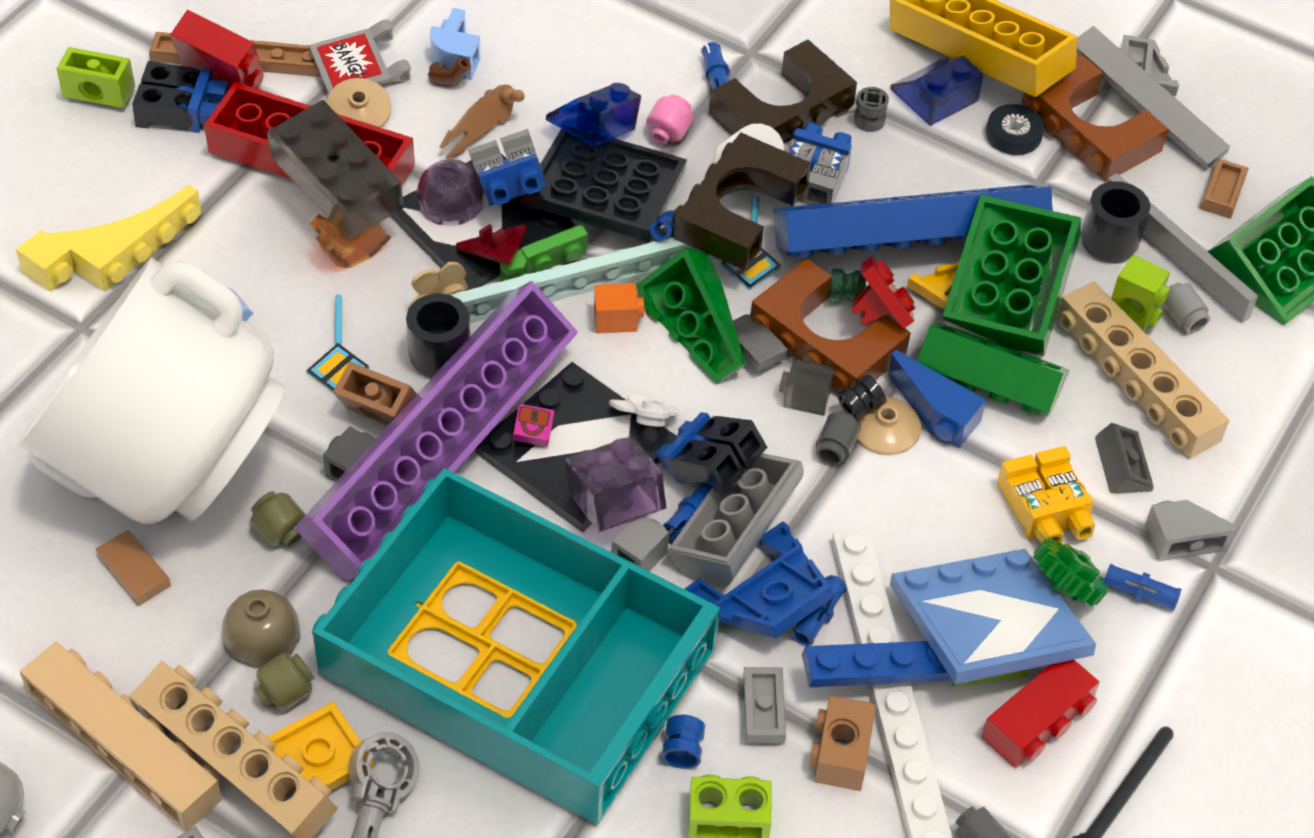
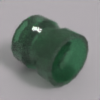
M832 268L829 302H841L843 298L853 302L866 288V279L861 274V270H855L853 273L846 274L843 269Z

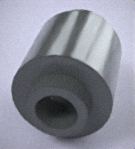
M835 412L827 417L816 441V456L825 464L838 466L849 458L861 431L860 424L853 415L847 412Z
M972 806L963 812L955 822L959 826L955 832L958 838H1011L1008 831L985 807L976 810Z

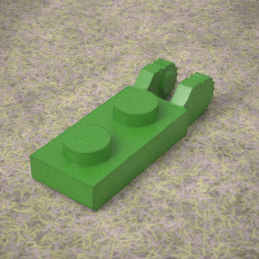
M578 225L522 247L521 250H518L511 264L505 265L500 263L502 271L500 272V281L551 269L567 261L573 262L578 260L587 251L588 234L584 227Z

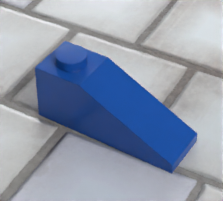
M898 350L892 353L888 373L889 378L909 405L917 412L920 420L930 432L939 439L960 448L981 422L986 399Z

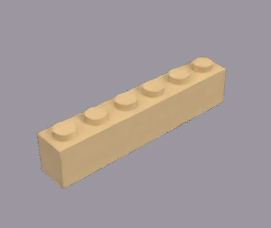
M56 641L19 671L27 693L185 832L190 830L222 801L219 787L221 780L215 770L207 764L199 765L193 759L191 751L184 743L179 740L176 742L170 740L166 736L164 728L153 717L146 719L141 715L137 705L128 695L122 694L119 696L112 690L113 687L110 681L99 671L91 672L86 667L84 659L74 649L67 651Z

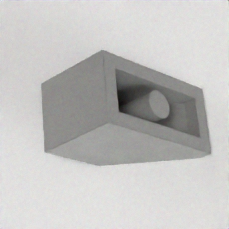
M1166 500L1152 505L1144 525L1158 561L1228 551L1236 532L1233 523L1188 500L1174 502Z

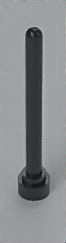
M1164 726L1158 730L1087 831L1071 838H1102L1172 740L1174 732L1170 727Z

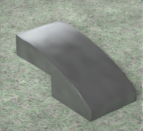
M745 314L734 319L733 323L741 351L756 371L759 372L785 359L788 349L767 327L751 321L752 316Z

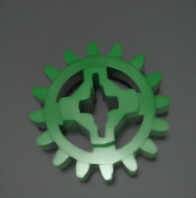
M1049 538L1048 540L1044 539L1033 552V558L1038 561L1037 566L1043 569L1041 574L1048 579L1051 584L1050 586L1059 594L1062 593L1069 596L1074 601L1078 599L1083 604L1087 602L1093 607L1094 604L1097 606L1108 593V586L1103 583L1104 579L1099 575L1100 570L1094 566L1090 560L1091 558L1082 550L1078 551L1067 543L1064 545L1059 541L1055 543Z

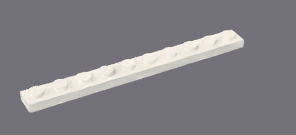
M862 529L833 533L832 544L841 579L847 586L845 595L858 644L900 642L870 530ZM911 683L869 685L873 703L876 704L875 711L908 838H953Z

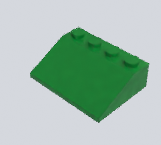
M1313 176L1289 188L1207 251L1257 294L1258 298L1255 304L1282 325L1289 322L1314 302Z
M980 195L942 318L1009 348L1045 356L1081 235V217Z

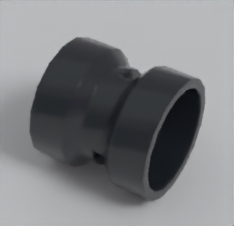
M869 374L858 379L856 387H846L837 394L838 401L843 410L853 415L857 422L867 416V411L870 408L878 409L887 403L882 388Z

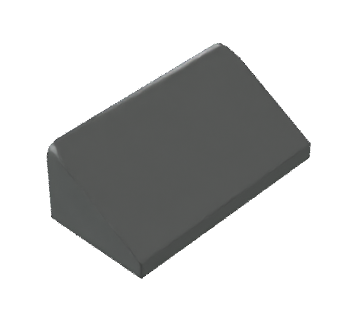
M1110 423L1095 437L1109 491L1116 494L1151 492L1154 489V485L1138 431Z

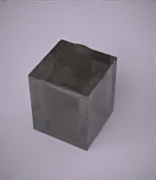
M793 359L790 372L783 371L779 392L785 393L783 407L824 416L832 389L835 368Z

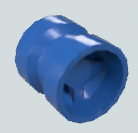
M684 714L672 716L667 720L665 734L668 737V741L664 743L662 759L666 764L680 769H692L700 764L702 748L699 743L704 740L706 726L704 722L697 717Z

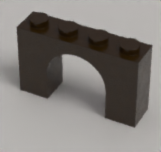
M807 39L784 51L781 73L784 78L806 97L805 99L786 106L768 104L758 99L734 78L710 91L708 114L731 135H734L740 129L750 124L770 126L780 135L784 144L793 139L797 128L803 130L809 122L822 125L831 117L849 110L855 102L857 81Z
M740 132L733 143L728 142L718 162L712 163L709 166L704 180L700 184L694 185L686 203L676 208L672 217V223L675 224L674 239L746 271L762 248L764 226L729 211L719 200L734 191L752 190L794 206L808 187L811 162Z

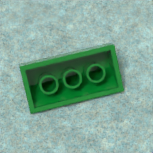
M942 323L930 325L917 360L919 363L943 376L956 379L957 384L972 392H975L978 387L989 391L988 397L995 401L1008 404L1010 399L1023 404L1022 410L1037 416H1042L1043 411L1050 413L1053 410L1070 369Z

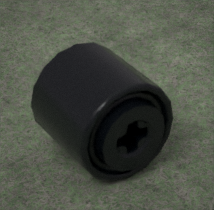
M1111 181L1099 185L1092 192L1081 231L1082 243L1086 249L1096 257L1108 261H1121L1131 257L1138 250L1151 208L1149 198L1141 189L1133 184L1122 181Z
M430 294L417 299L408 308L406 329L408 354L412 365L419 372L427 376H434L471 336L468 308L460 299L448 294Z

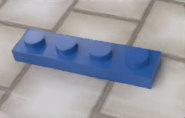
M927 641L805 646L801 654L809 688L953 681Z

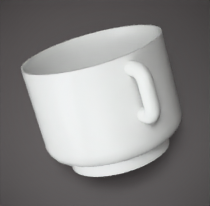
M151 257L134 277L67 369L29 425L18 446L29 452L34 465L41 472L65 488L82 497H98L133 521L141 524H154L166 519L174 511L188 520L194 521L210 506L246 459L278 408L285 392V386L269 376L274 363V350L270 341L261 332L242 320V305L239 298L229 288L188 262L174 261L162 265Z

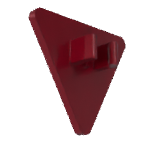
M489 224L479 230V237L457 242L456 249L508 265L513 262L527 232V226L519 225L508 229L501 228L496 232H492V226Z

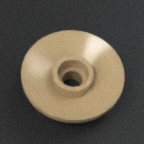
M353 78L342 81L330 91L327 97L326 110L381 128L389 119L391 101L385 89L376 82L363 78ZM356 99H361V100H364V101H363V102H355L354 100H356Z
M886 397L887 403L878 409L870 408L867 411V416L858 422L861 431L856 441L865 449L877 454H901L911 449L919 440L922 427L917 412L909 404L893 397Z

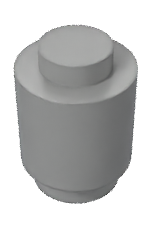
M1175 283L1171 285L1169 295L1163 304L1178 327L1181 330L1185 329L1188 334H1193L1203 329L1209 323L1210 316L1208 315L1209 309L1189 283Z

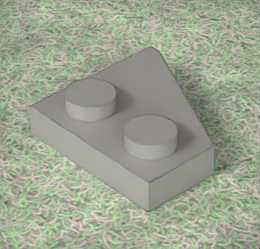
M1123 35L1121 50L1169 93L1176 96L1179 83L1177 80L1172 81L1168 74L1169 65L1165 58L1160 55V49L1155 40Z

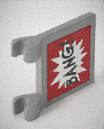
M382 20L368 29L309 45V50L328 95L337 84L353 78L368 79L379 85L389 82L401 83L410 80L411 74L409 71H411V66L409 62L405 59L400 60L386 68L375 43L389 42L393 39V26L390 20Z

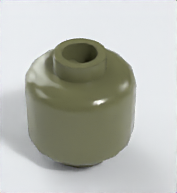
M271 491L254 503L251 508L253 513L250 519L251 525L269 546L277 547L285 544L287 547H290L301 539L302 536L294 527L306 514L289 494L282 492L276 494L274 491Z
M282 652L257 670L256 678L260 685L254 688V690L267 708L274 704L278 709L286 711L312 692L311 681L315 677L297 653L291 656L287 652Z

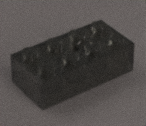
M324 100L319 101L267 131L272 158L347 241L404 208L402 187L399 179Z

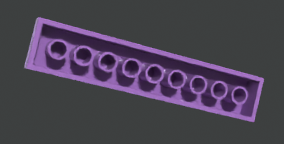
M533 281L512 291L297 523L294 529L344 581L356 578L364 560L367 558L371 559L378 551L384 535L389 531H394L401 522L405 509L411 504L414 505L422 496L426 483L432 478L435 479L443 468L455 472L576 336L578 331Z

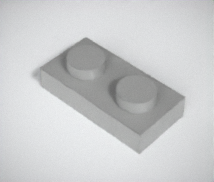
M744 667L743 690L746 743H785L783 667Z

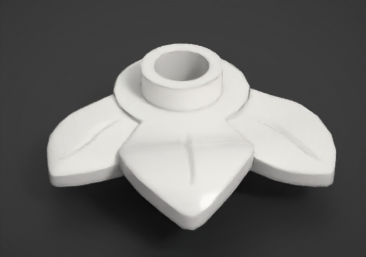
M630 393L628 400L612 399L609 401L610 406L620 411L637 414L636 422L648 426H665L666 418H669L670 415H679L680 412L677 407L666 405L658 401L657 398L643 393Z

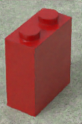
M187 9L170 34L181 65L195 68L199 71L201 68L211 69L212 79L227 81L228 89L232 87L234 82L258 89L263 81L264 73L254 42Z

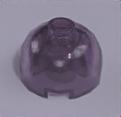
M445 159L431 164L420 176L417 187L420 212L426 219L438 225H443L442 221L451 222L459 220V225L474 219L483 207L484 191L477 172L469 164L461 160Z

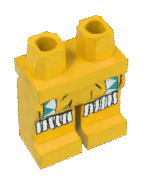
M1066 446L1038 452L1035 454V459L1031 454L1007 460L1001 464L997 485L1019 523L1025 528L1024 533L1028 540L1037 538L1042 543L1044 539L1048 540L1051 538L1055 543L1057 541L1062 543L1064 537L1062 531L1068 529L1071 530L1075 539L1078 540L1086 539L1093 535L1095 523L1091 512L1094 501L1090 494H1087L1085 486L1078 480L1069 463L1071 455Z

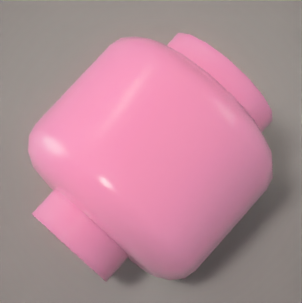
M678 95L659 98L646 120L647 127L651 131V137L661 144L680 142L693 123L694 116L691 111V105Z

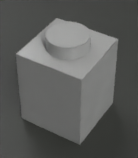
M639 513L612 540L611 552L650 571L668 553L669 531L659 521L649 519L642 513Z

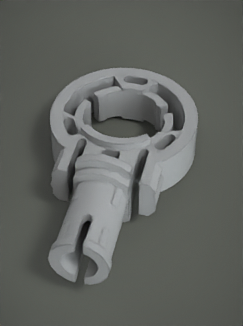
M390 732L377 733L364 739L351 753L348 771L354 787L350 800L353 802L357 801V808L360 809L351 838H377L384 813L389 815L397 813L400 799L411 792L418 780L419 760L414 748L405 738ZM373 742L378 743V746L371 748L368 753H365L370 744ZM380 750L391 754L397 764L404 761L405 766L398 768V776L392 785L381 782L375 774H372L370 760L374 752Z

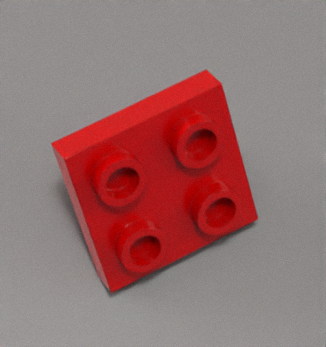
M871 256L862 262L861 274L869 284L852 302V312L854 314L862 311L860 313L861 324L865 325L889 313L894 316L903 329L915 321L913 310L916 309L913 305L915 302L903 286L899 289L893 284L895 281L893 278L894 274L884 260L881 259L877 262Z

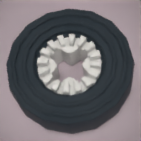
M1006 104L997 107L990 114L986 125V135L991 145L999 151L1011 155H1024L1033 152L1040 145L1044 133L1043 120L1038 113L1029 107L1018 104Z

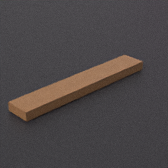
M155 32L149 51L150 61L181 64L170 36L171 33ZM250 40L255 44L263 72L321 77L309 50V45Z

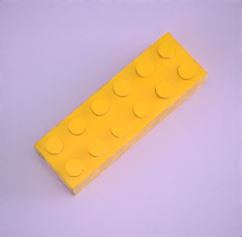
M890 0V30L1034 97H1037L1076 69V35L997 0Z

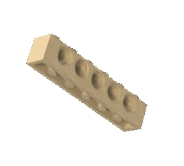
M1095 281L1062 297L1056 318L1061 327L1068 331L1080 343L1082 349L1101 365L1104 372L1120 385L1129 399L1139 405L1152 423L1158 425L1176 448L1180 449L1191 459L1222 442L1230 420Z
M161 661L129 697L295 838H313L338 809L328 799L332 791L315 776L309 782L302 777L300 773L304 768L287 753L282 758L273 753L272 751L277 745L258 730L254 736L249 733L246 728L250 723L233 708L226 714L219 708L223 701L206 686L201 691L197 690L193 686L197 679L181 665H178L173 670L164 661ZM187 699L185 705L180 709H177L179 704L183 700ZM214 721L210 729L203 732L205 726L209 722ZM241 743L239 749L235 753L230 754L231 749L236 744ZM268 765L267 771L262 776L257 777L259 770ZM296 788L293 797L284 801L287 792Z

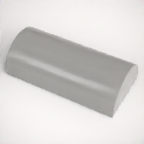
M762 453L749 469H744L745 473L726 494L717 493L712 487L667 550L676 567L694 581L701 579L713 588L727 587L802 480L804 469L801 461Z

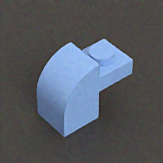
M453 8L448 20H443L441 28L431 26L432 62H439V67L444 64L446 68H451L458 58H465L471 64V69L465 74L463 79L472 80L481 59L480 36L466 33L465 10Z

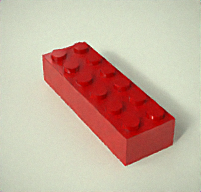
M234 82L204 124L208 153L386 210L415 166L412 137Z

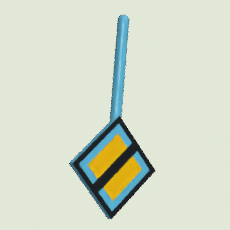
M753 196L751 221L758 223L759 197ZM762 248L746 271L724 261L721 262V265L749 290L782 267L780 263Z
M340 294L335 296V346L306 370L309 375L332 392L336 388L349 361L367 369L370 368L369 365L342 346V296Z

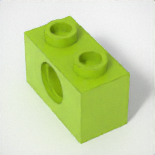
M68 47L56 68L63 97L125 108L135 88L130 58Z
M1133 254L1117 277L1111 299L1145 333L1148 327H1156L1163 314V310L1159 306L1164 304L1171 289L1166 286L1170 272Z

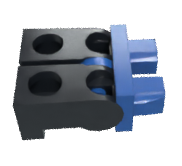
M148 61L141 78V84L138 86L132 103L135 127L149 128L150 123L167 124L177 129L190 128V132L200 133L202 125L206 123L219 105L210 103V101L221 102L229 91L228 82L212 79L211 69L201 68L199 71L191 67Z
M700 412L692 422L685 421L678 429V437L671 445L664 444L656 452V456L663 468L671 471L677 482L694 483L697 481L712 485L715 492L726 494L745 473L744 469H749L768 447L752 420L723 416H712L710 418L708 413Z

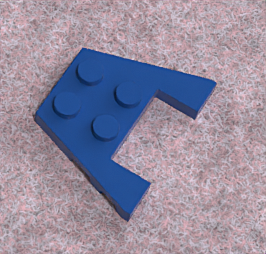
M784 521L766 532L759 541L760 549L776 560L733 590L723 595L701 579H697L684 589L720 607V622L773 638L783 634L833 598L831 586L812 559L809 560L805 555L801 543L798 539H794L789 526Z

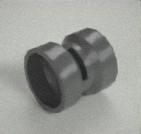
M866 87L859 91L856 100L857 108L854 113V123L859 129L866 132H875L884 127L886 110L889 103V97L884 90L877 87Z

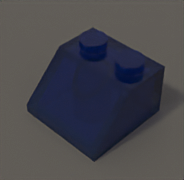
M958 56L938 60L892 83L890 89L929 126H932L978 102L984 74L967 58Z
M612 83L546 114L545 120L595 147L635 130L642 95L634 92L624 83Z

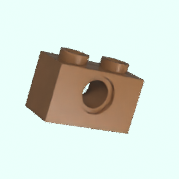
M350 361L333 391L334 395L347 409L387 425L417 395L411 385Z
M829 696L827 710L819 709L815 732L823 733L821 744L813 742L809 766L817 767L814 782L861 791L876 704L838 696ZM834 740H844L848 744L841 745L836 743Z

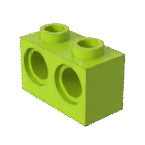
M706 774L701 777L691 776L688 838H769L772 813V781L761 780L753 776L741 779L721 778L713 774ZM712 802L715 803L718 807L707 808L704 807L702 803ZM752 804L758 809L747 810L742 805Z

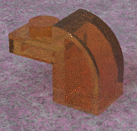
M357 206L338 225L320 214L310 223L319 234L316 240L336 266L341 268H351L372 258L391 239L390 235L373 216Z

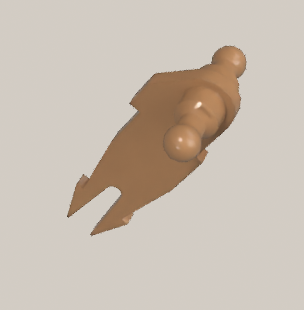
M504 84L497 86L494 90H487L484 93V97H481L466 111L453 130H448L439 148H444L463 132L464 136L446 155V158L464 152L466 146L486 134L497 122L498 124H503L511 116L514 102L524 100V92Z

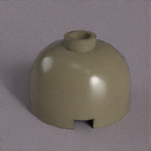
M264 589L249 591L239 596L227 608L222 624L225 648L232 659L239 662L238 659L250 664V667L257 669L282 652L292 655V649L297 642L299 643L301 637L298 615L289 600L274 591Z

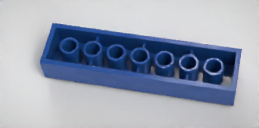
M1028 184L773 208L776 248L786 251V255H793L794 258L813 256V250L826 252V254L846 253V247L850 246L852 249H859V251L879 250V244L884 243V246H892V248L912 247L913 240H916V243H925V245L944 244L945 237H949V240L966 242L980 195L1053 211L1051 186Z

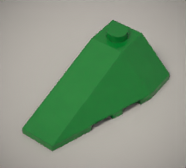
M685 248L636 284L640 296L644 299V305L649 315L655 321L660 322L675 341L680 342L690 353V357L715 383H721L746 365L722 282L707 253Z

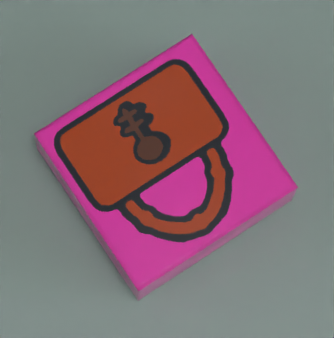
M519 404L512 440L548 447L555 410Z

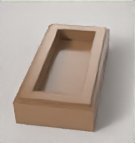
M1218 158L1199 209L1231 219L1249 168Z
M129 530L96 548L98 557L138 605L171 586L169 577Z

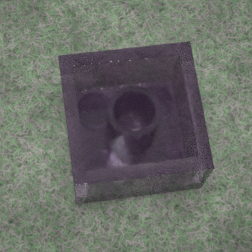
M632 436L616 439L612 443L592 450H584L577 455L565 459L570 496L598 532L667 509L663 473Z

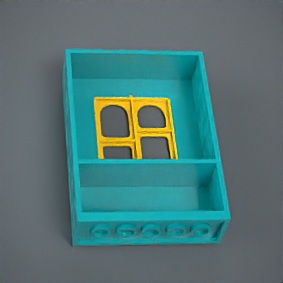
M443 468L435 479L432 478L426 483L422 496L418 501L405 509L401 522L394 531H389L384 535L379 549L371 559L367 558L364 560L358 570L357 577L349 587L344 586L339 591L335 604L326 615L322 614L319 616L313 626L312 635L319 674L598 825L715 651L720 607ZM460 584H472L494 594L497 599L477 626L468 627L446 614L442 606V600L446 592L452 587ZM519 607L564 632L563 638L545 662H534L490 637L492 631L510 608ZM425 629H438L475 647L479 654L460 680L450 682L423 668L410 658L408 644L416 633ZM494 661H501L528 675L531 679L530 684L509 710H502L479 698L472 692L476 683Z

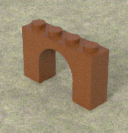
M1081 54L1076 58V69L1037 97L1024 92L1021 105L1037 112L1043 120L1046 131L1058 139L1069 152L1077 156L1093 173L1097 174L1104 182H1107L1108 178L1116 173L1120 175L1162 152L1169 129L1147 110L1115 126H1097L1079 118L1072 108L1098 94L1103 72Z
M805 258L752 301L751 321L767 327L788 349L787 353L801 361L809 371L817 373L828 381L838 392L846 387H856L857 380L866 374L871 375L877 380L889 370L892 353L895 350L905 355L907 354L911 332L905 328L903 329L900 324L887 315L878 318L859 335L849 339L832 340L812 332L805 325L803 319L829 298L832 276L808 258Z

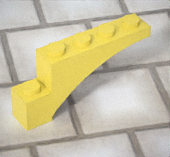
M188 184L159 204L128 218L106 225L56 233H46L40 230L16 249L21 271L50 292L61 283L66 282L75 272L103 291H106L115 283L120 282L126 274L140 263L145 262L162 245L170 242L188 224L196 221L202 214L198 190Z

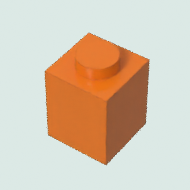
M636 283L594 285L596 333L637 332L638 318L644 317L643 297H637Z

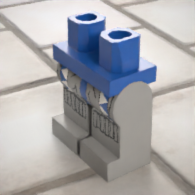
M810 122L807 123L803 130L796 129L786 152L811 162L809 184L803 194V203L809 205L834 203L850 164L852 137L850 134L838 132L835 133L833 139L825 137L820 125ZM818 189L828 192L827 198H818L813 194V191Z
M528 129L500 138L507 157L506 160H503L496 140L468 149L489 206H498L509 202L512 198L527 193L530 195L541 191V188L547 187Z

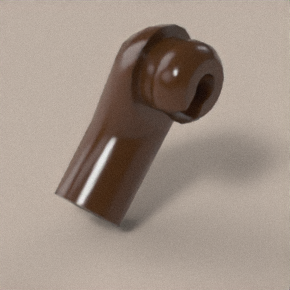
M462 57L458 58L451 68H446L444 64L439 67V62H435L429 67L428 77L435 85L453 87L471 69V64Z

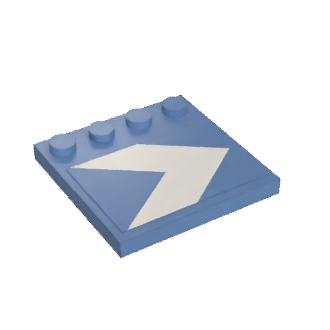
M1026 549L891 574L890 587L955 684L1094 656L1095 641L1059 593L1050 586V582L1041 574L1042 570L1037 566Z

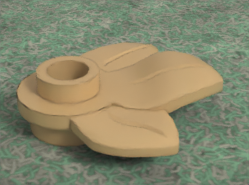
M448 262L440 271L429 269L415 275L411 285L419 295L411 302L410 306L417 299L425 295L436 293L451 295L459 291H467L468 285L464 280L466 271L463 266L457 262Z

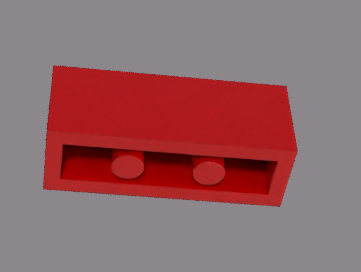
M1075 660L1051 664L986 719L981 738L1015 769L1026 759L1032 762L1043 752L1046 747L1045 743L1050 738L1059 739L1072 724L1071 720L1078 714L1083 717L1091 711L1097 702L1095 694L1100 681Z

